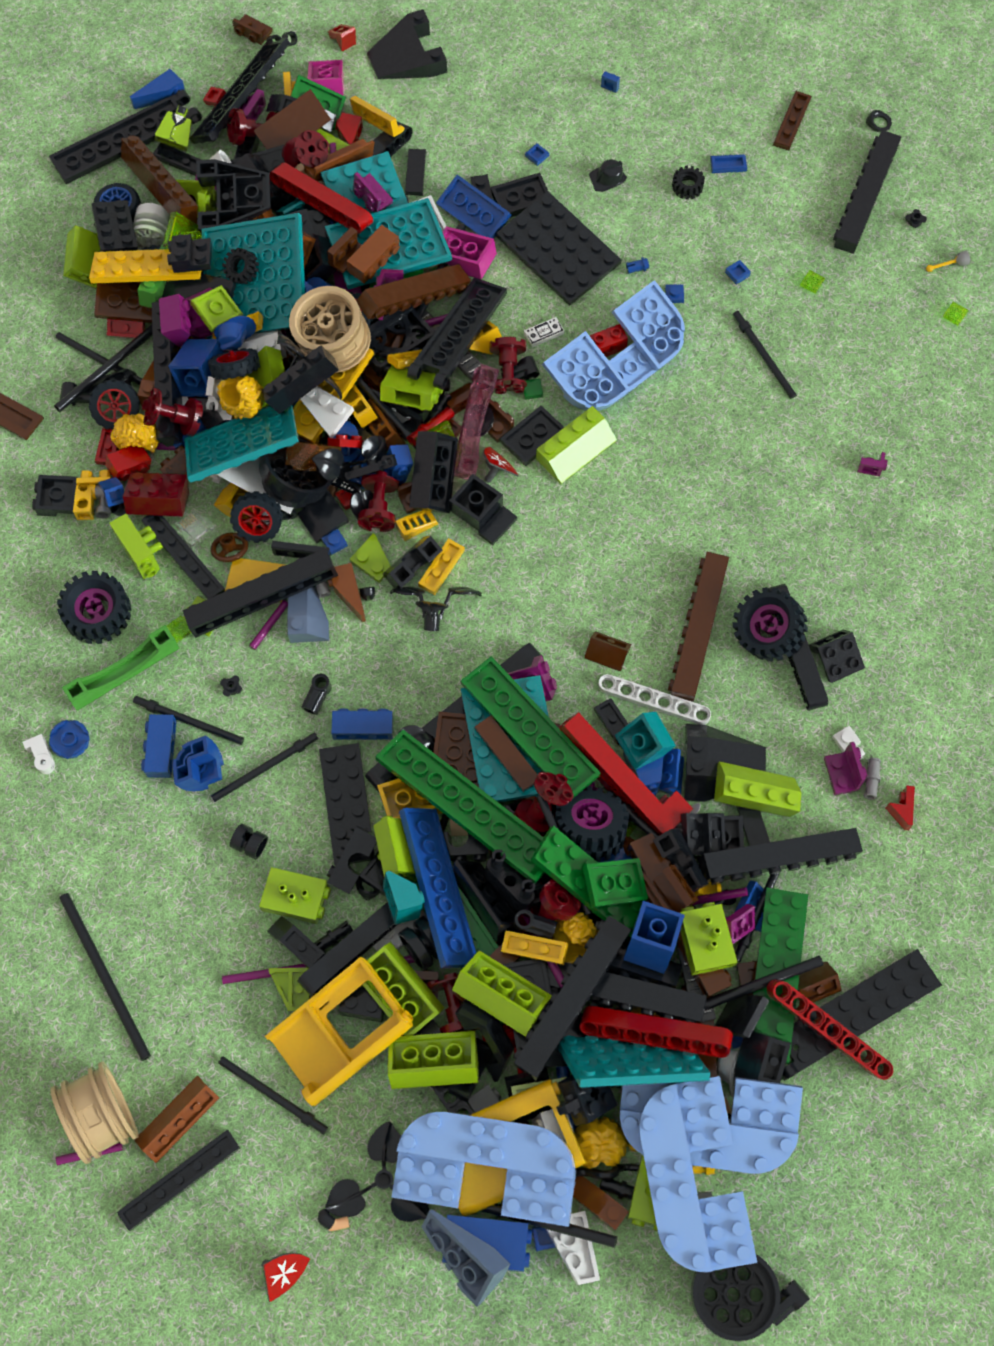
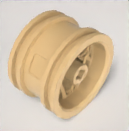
M337 286L317 287L302 295L291 310L289 317L290 331L305 357L312 350L322 345L335 358L339 368L336 373L351 369L365 357L371 342V332L357 301L345 289Z
M103 1061L98 1063V1069L90 1067L88 1068V1074L70 1083L67 1080L61 1082V1088L56 1085L51 1087V1097L60 1122L70 1143L83 1163L89 1164L92 1161V1156L95 1159L102 1157V1151L119 1142L122 1145L127 1144L129 1137L133 1140L139 1137L135 1121L122 1091L110 1069Z

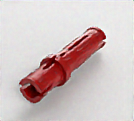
M446 407L427 423L419 425L415 432L407 436L410 445L416 446L418 431L434 432L455 416L454 411Z

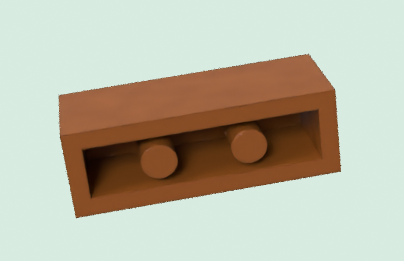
M381 225L346 261L347 272L363 283L368 279H372L376 271L387 263L389 257L398 252L400 248L399 236Z

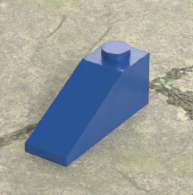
M168 69L129 97L133 108L138 109L151 106L179 90H185L183 80L171 69Z

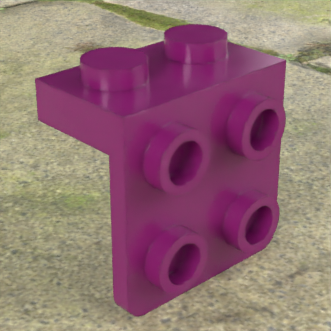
M542 655L534 657L530 667L508 673L513 680L540 675L545 700L550 701L553 699L557 683L551 677L547 661H544Z

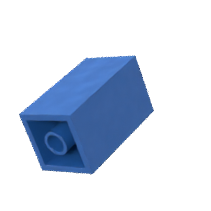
M447 1215L448 1220L495 1248L510 1263L507 1271L524 1272V1267L529 1268L530 1253H526V1244H531L532 1229H528V1223ZM443 1256V1258H442V1263H443V1264H446L447 1261L445 1260V1258H444V1256Z

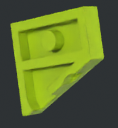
M374 533L349 559L352 564L378 583L385 578L383 573L391 567Z
M269 968V973L288 1011H296L310 999L308 992L297 981L309 968Z

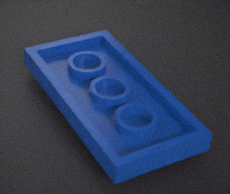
M458 174L436 202L438 206L476 234L493 239L511 217L510 212Z

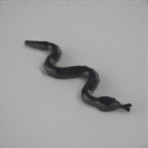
M632 1163L618 1164L607 1171L594 1168L587 1169L586 1167L576 1168L575 1180L579 1176H589L601 1180L613 1179L623 1171H638L639 1165Z

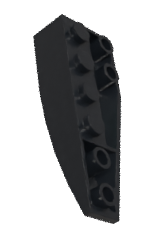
M753 1030L750 1038L743 1037L734 1067L733 1093L735 1077L780 1083L791 1043L788 1040Z

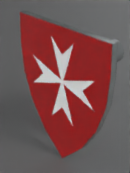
M491 447L484 449L483 455L490 469L484 478L487 482L493 480L499 469L514 476H519L513 466Z
M286 1253L262 1262L269 1302L280 1297L297 1282L310 1260L309 1257L300 1253Z

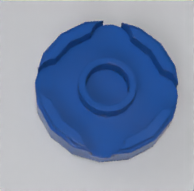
M76 720L61 721L54 726L49 735V746L52 751L59 757L66 759L76 758L87 749L90 741L88 730L82 723Z

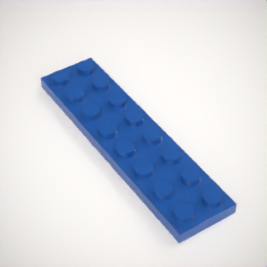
M403 808L399 811L419 889L424 896V907L441 969L464 968L474 957L476 950L437 810Z

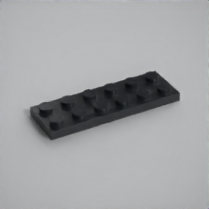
M359 743L319 749L335 866L339 861L336 856L340 848H345L349 842L346 840V837L351 828L355 830L357 826H360L372 833ZM374 849L369 857L361 853L353 854L350 857V864L371 861L375 856Z

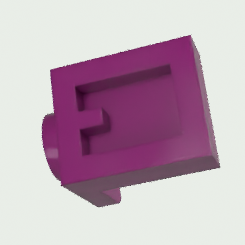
M881 452L879 460L862 457L857 472L880 477L882 470H886L888 460L885 459L886 452Z

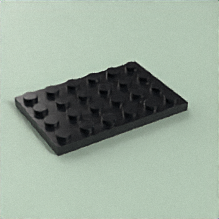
M549 191L544 193L496 233V237L569 306L613 271L622 261Z

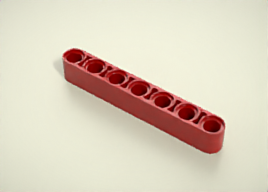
M287 163L280 164L269 173L273 184L348 229L354 228L357 230V234L373 223V217L367 210Z
M772 980L768 983L767 993L773 1000L861 1068L882 1080H887L892 1076L894 1068L887 1059L794 987L781 980ZM781 985L783 991L777 996L775 992L776 987ZM795 998H798L800 1001L799 1006L794 1009L793 1001ZM815 1011L816 1019L811 1022L810 1014ZM832 1024L833 1031L828 1035L827 1027ZM849 1037L850 1044L845 1048L843 1045L844 1040ZM865 1050L867 1056L864 1060H861L860 1055ZM882 1063L883 1071L878 1073L877 1068Z
M588 1006L584 1009L579 1027L582 1033L589 1036L719 1058L729 1055L733 1039L732 1032L723 1027L596 1006Z

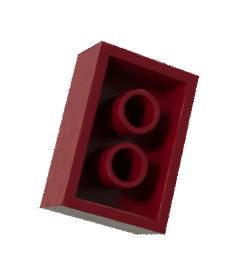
M130 472L123 494L126 514L183 517L189 497L187 475Z

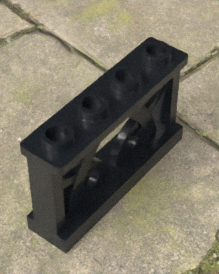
M409 307L405 311H396L392 315L388 314L383 317V320H378L369 326L371 332L369 348L373 350L374 355L368 365L376 372L378 377L386 375L391 364L387 360L379 363L375 359V355L378 352L381 353V360L383 357L387 358L388 354L422 350L435 333V330L424 321L413 307ZM409 319H411L416 325L411 326ZM400 326L401 330H397L395 327ZM420 330L425 336L418 340L416 337L421 336V334L418 332L412 333V331ZM386 333L405 334L403 347L384 346L387 340ZM379 337L383 339L380 344H378L380 340H376Z

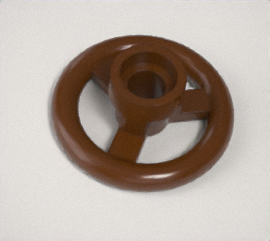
M238 533L222 534L211 544V554L216 560L221 562L236 561L247 552L248 541L244 537H239ZM235 538L239 539L242 544H236ZM220 543L222 551L218 554L216 548ZM234 550H240V552L233 556L225 557Z

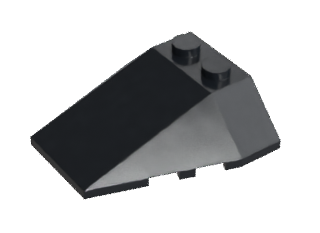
M686 724V778L684 781V799L686 801L706 802L715 798L719 761L766 772V747L707 725Z

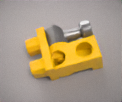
M83 470L80 478H76L77 485L73 513L77 520H94V514L102 519L110 517L111 509L107 507L104 493L98 482L111 478L109 470L99 471V477H93L92 471ZM94 500H99V506L95 508L94 513Z

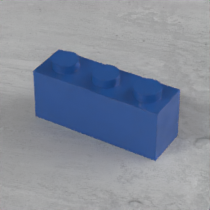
M344 708L332 711L331 734L333 740H392L393 712L383 708L377 711H369L364 708L357 711H349Z
M149 714V721L145 723L147 740H144L143 750L146 753L145 759H142L141 769L147 777L172 778L177 724L174 715Z

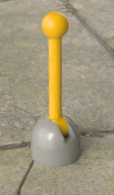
M967 250L959 252L954 260L933 266L928 265L926 270L931 272L933 269L957 263L960 266L969 265V253Z

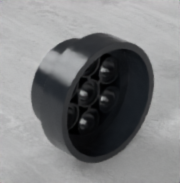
M298 437L299 442L291 447H284L275 453L263 455L259 463V472L265 492L270 498H275L277 503L292 507L293 509L303 508L310 503L319 501L333 481L324 479L311 459L323 450L316 444Z
M757 1254V1263L725 1268L726 1277L722 1281L715 1277V1270L713 1272L696 1271L693 1276L691 1302L694 1312L701 1324L719 1338L730 1341H746L756 1338L772 1325L777 1316L780 1306L778 1280L768 1263ZM740 1267H744L748 1271L749 1276L745 1281L740 1280L737 1275ZM708 1287L712 1288L716 1293L715 1299L711 1302L706 1300L704 1292ZM730 1288H734L738 1292V1298L734 1302L730 1301L727 1297V1291ZM753 1288L758 1289L761 1294L757 1302L750 1298V1291ZM721 1308L726 1310L728 1314L727 1320L723 1323L719 1322L716 1317L717 1311ZM742 1309H747L750 1313V1320L746 1323L742 1322L739 1318V1313Z

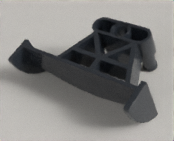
M511 803L506 805L505 808L514 813L518 804ZM495 850L492 853V857L487 861L484 872L486 880L518 912L520 910L529 911L534 899L540 897L542 887L553 878L544 873L539 879L543 884L535 886L532 880H523L515 872L517 870L504 861L506 854H502V850ZM505 883H511L513 886H507Z

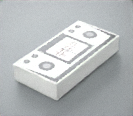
M557 317L524 330V335L532 348L564 334V329Z

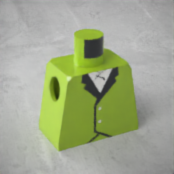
M178 106L176 113L168 111L155 133V141L187 152L191 129V119L186 118L188 109Z

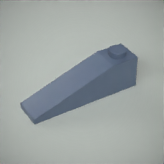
M315 586L288 597L287 627L290 643L329 641V622Z
M430 1210L421 1227L435 1250L441 1252L447 1261L445 1266L448 1271L452 1270L459 1281L457 1283L459 1289L478 1307L502 1281L510 1263L489 1244L434 1210Z

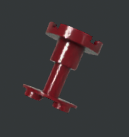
M233 108L228 118H231V124L227 123L228 139L230 142H233L232 145H242L245 137L255 136L254 130L262 125V123H256L254 119H246L242 109ZM269 112L266 117V121L274 115H276L277 113Z
M306 130L285 143L282 149V158L285 163L294 168L300 163L307 167H316L326 161L329 153V143L320 133Z
M499 337L495 339V342L491 340L489 349L491 353L499 355V365L503 367V378L492 381L490 387L495 389L496 394H505L506 391L523 393L524 388L527 387V382L514 378V366L517 365V355L526 352V341L524 339L516 341V337Z
M153 387L148 400L145 399L142 405V410L145 411L143 424L153 426L158 416L162 415L169 417L171 422L180 424V431L183 435L194 436L200 426V423H197L198 416L202 417L203 414L202 402L190 398L185 405L176 403L173 406L162 404L161 391Z
M377 471L376 474L362 476L361 484L363 488L374 493L373 499L369 501L368 509L359 512L358 525L367 531H372V528H380V532L393 530L396 517L393 513L387 511L388 503L384 501L385 493H392L397 490L399 480L387 476L385 471Z
M540 772L536 776L534 787L537 793L548 802L551 811V804L564 806L571 802L574 795L564 775ZM537 798L534 800H523L517 805L513 814L544 837L549 827Z
M552 879L540 891V908L531 906L529 911L532 914L550 920L559 919L566 921L576 915L581 907V903ZM519 916L518 923L522 926H527L523 916ZM522 931V934L533 936L531 933Z
M456 973L445 975L444 980H433L427 983L431 992L444 990L449 1008L445 1009L449 1024L441 1027L440 1033L465 1031L455 1014L461 1005L460 1000L452 993L453 986L458 977ZM479 1028L466 1031H477Z

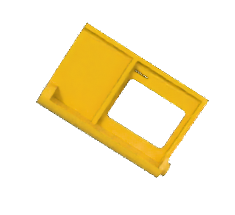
M359 957L265 1037L274 1044L304 1086L301 1090L304 1099L311 1106H316L412 1028L413 1017L407 1010L402 1008L365 958ZM366 981H371L392 1009L393 1015L354 1048H349L331 1024L327 1015Z
M546 1080L470 1115L511 1122L549 1105L553 1109L567 1142V1147L573 1155L575 1168L586 1164L566 1114L559 1115L556 1108L561 1104L558 1095L562 1094L557 1081ZM465 1162L459 1201V1210L462 1216L468 1217L503 1201L507 1169Z

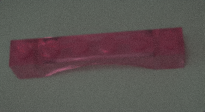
M481 364L474 370L457 446L454 476L468 480L472 474L476 475L482 426L499 369Z

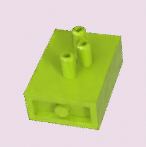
M77 225L67 233L63 276L93 288H97V283L91 284L89 276L94 252H100L97 233Z
M264 346L258 352L260 368L252 371L253 373L246 374L257 380L263 388L285 372L281 350L269 346ZM265 400L263 401L262 408L269 406Z
M391 365L380 385V401L419 408L421 411H431L434 404L438 403L439 394L443 393V390L433 387L436 374L422 371L419 379L416 381L407 377L409 368L396 369Z
M127 514L110 522L109 524L117 540L142 578L155 576L160 568L153 553L162 549L163 546L160 542L150 547L147 546L146 543L156 538V534L150 526L138 531Z
M393 816L382 817L381 821L374 824L373 827L379 850L377 857L381 860L384 877L385 872L391 871L410 882H417L401 819L393 818Z
M271 867L259 907L264 912L318 924L319 919H323L325 913L323 903L325 899L328 900L331 887H328L327 880Z
M714 902L702 905V908L694 909L693 906L682 909L680 913L684 914V919L680 932L691 975L735 966L738 962L722 904L715 905Z
M642 1155L627 1219L632 1220L631 1224L644 1227L645 1224L654 1226L653 1230L657 1231L644 1156Z

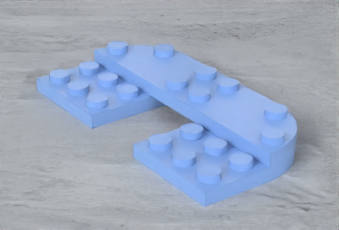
M655 280L613 310V316L634 343L608 361L585 331L543 362V367L563 391V397L570 404L582 410H588L591 406L597 411L609 408L668 364L678 354L684 343V322L677 308Z
M720 1076L712 1077L709 1081L684 1082L664 1087L649 1099L642 1111L639 1123V1134L656 1226L664 1249L678 1264L698 1272H713L714 1270L757 1263L743 1191L698 1199L690 1152L734 1145Z
M735 1077L729 1123L734 1145L690 1152L692 1165L751 1174L769 1172L781 1166L791 1156L797 1145L803 1087ZM684 1082L622 1086L620 1102L621 1127L628 1142L642 1155L639 1123L645 1105L655 1093L664 1087Z
M433 1112L413 1121L402 1134L397 1147L398 1158L391 1198L459 1208L465 1162L507 1169L501 1216L569 1227L576 1176L575 1162L567 1145L553 1131L529 1124L450 1112Z

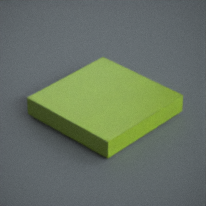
M222 285L190 301L191 306L211 333L214 332L218 325L233 317L243 315Z

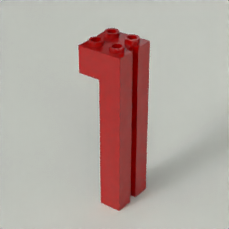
M579 712L569 717L558 727L599 770L601 775L597 780L606 790L613 792V795L615 794L622 799L626 805L629 804L634 808V812L659 835L670 829H675L679 823L682 824L681 814L690 813L693 810L678 791H675L669 798L663 795L658 800Z

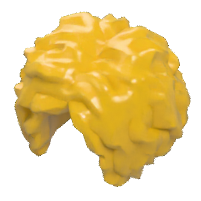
M248 375L244 378L237 376L233 379H225L217 385L219 390L217 393L220 398L219 404H221L223 410H226L227 414L232 415L235 419H251L262 409L264 397L261 389L263 387L254 378Z
M140 413L136 415L125 414L114 423V429L110 437L111 441L120 450L129 446H138L154 453L159 443L156 439V423L153 426H147L143 424L145 415Z
M577 912L570 920L556 919L557 924L553 940L569 944L565 963L573 964L579 955L583 957L587 950L584 948L590 937L595 938L598 933L592 919H589L588 915H584L583 912Z
M607 1117L600 1118L599 1120L595 1119L588 1124L579 1125L575 1129L576 1134L574 1135L586 1161V1164L582 1166L587 1169L597 1167L601 1161L606 1166L615 1167L627 1152L628 1140L623 1133L622 1127L613 1119L610 1120Z

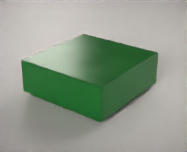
M540 378L525 380L527 382V387L524 388L525 400L542 398L543 390Z

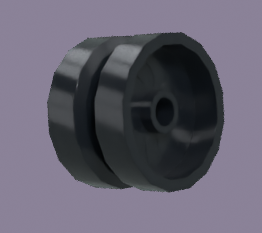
M422 916L413 922L414 930L406 927L398 933V936L409 956L420 969L425 971L433 965L432 956L437 960L439 959L429 922Z

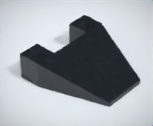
M424 9L408 13L367 52V56L378 79L429 78L447 73V59L442 48L437 47L424 51L419 38L430 35L429 20Z
M215 159L196 160L197 179L200 186H216L217 211L198 212V230L201 236L203 228L250 221L271 209L270 174L268 172Z

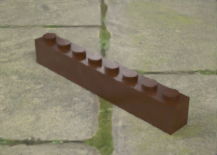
M138 136L121 138V158L180 227L197 225L198 205Z
M460 264L365 289L356 301L368 319L376 317L379 319L386 314L392 315L399 310L405 311L409 307L415 308L420 304H428L433 300L439 301L443 297L449 298L457 293L462 294L471 282V279Z
M707 552L705 558L701 557L698 569H702L701 575L697 574L694 586H698L697 592H692L690 603H693V608L688 609L686 620L689 621L688 627L684 626L681 637L685 638L684 644H679L677 655L680 656L679 662L675 661L672 672L676 673L675 680L671 679L668 691H672L671 695L694 702L729 561L728 556Z
M650 833L629 843L627 850L631 858L640 859L642 871L650 879L669 910L675 911L654 881L657 876L663 873V869L671 865L667 858H662L653 841L655 839L654 835ZM679 932L676 944L689 967L681 932ZM724 969L693 975L700 991L707 998L727 990L732 985L731 976Z

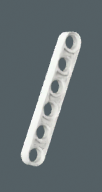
M609 674L603 675L599 679V690L605 694L698 725L707 724L711 718L710 709L704 705ZM610 680L613 686L606 689L602 686V682ZM628 686L632 692L629 695H624L620 689ZM646 692L651 698L648 701H642L639 695ZM660 699H667L669 706L661 707L658 701ZM685 705L688 708V712L681 714L678 712L677 707ZM704 711L707 714V718L700 720L697 718L696 713Z

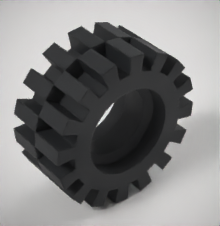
M687 165L684 169L680 167L679 171L676 170L673 176V192L677 196L680 194L682 199L684 196L688 200L690 196L692 199L695 198V195L698 197L704 188L705 177L703 172H699V168L694 170V166L688 168ZM689 179L694 181L695 184L688 186L683 184L682 181Z
M232 249V253L228 252L226 254L228 258L224 257L223 259L226 261V264L222 263V267L226 268L223 270L226 274L225 276L238 284L252 282L251 277L256 278L257 275L254 273L259 271L256 266H259V262H256L258 260L257 257L245 249ZM243 259L245 267L241 273H238L237 264Z

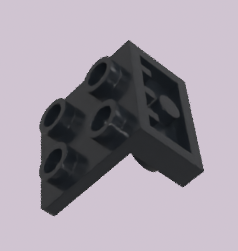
M843 629L809 644L810 650L819 654L830 683L865 668L854 634L851 631Z

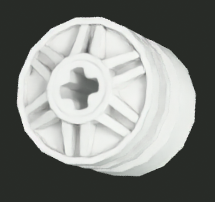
M144 203L137 207L133 227L138 246L149 248L150 245H162L173 222V218L163 206L154 203Z

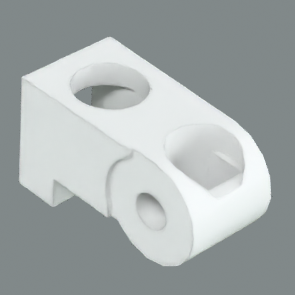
M40 734L23 741L27 752H33L35 757L34 766L42 774L53 772L55 762L44 736Z

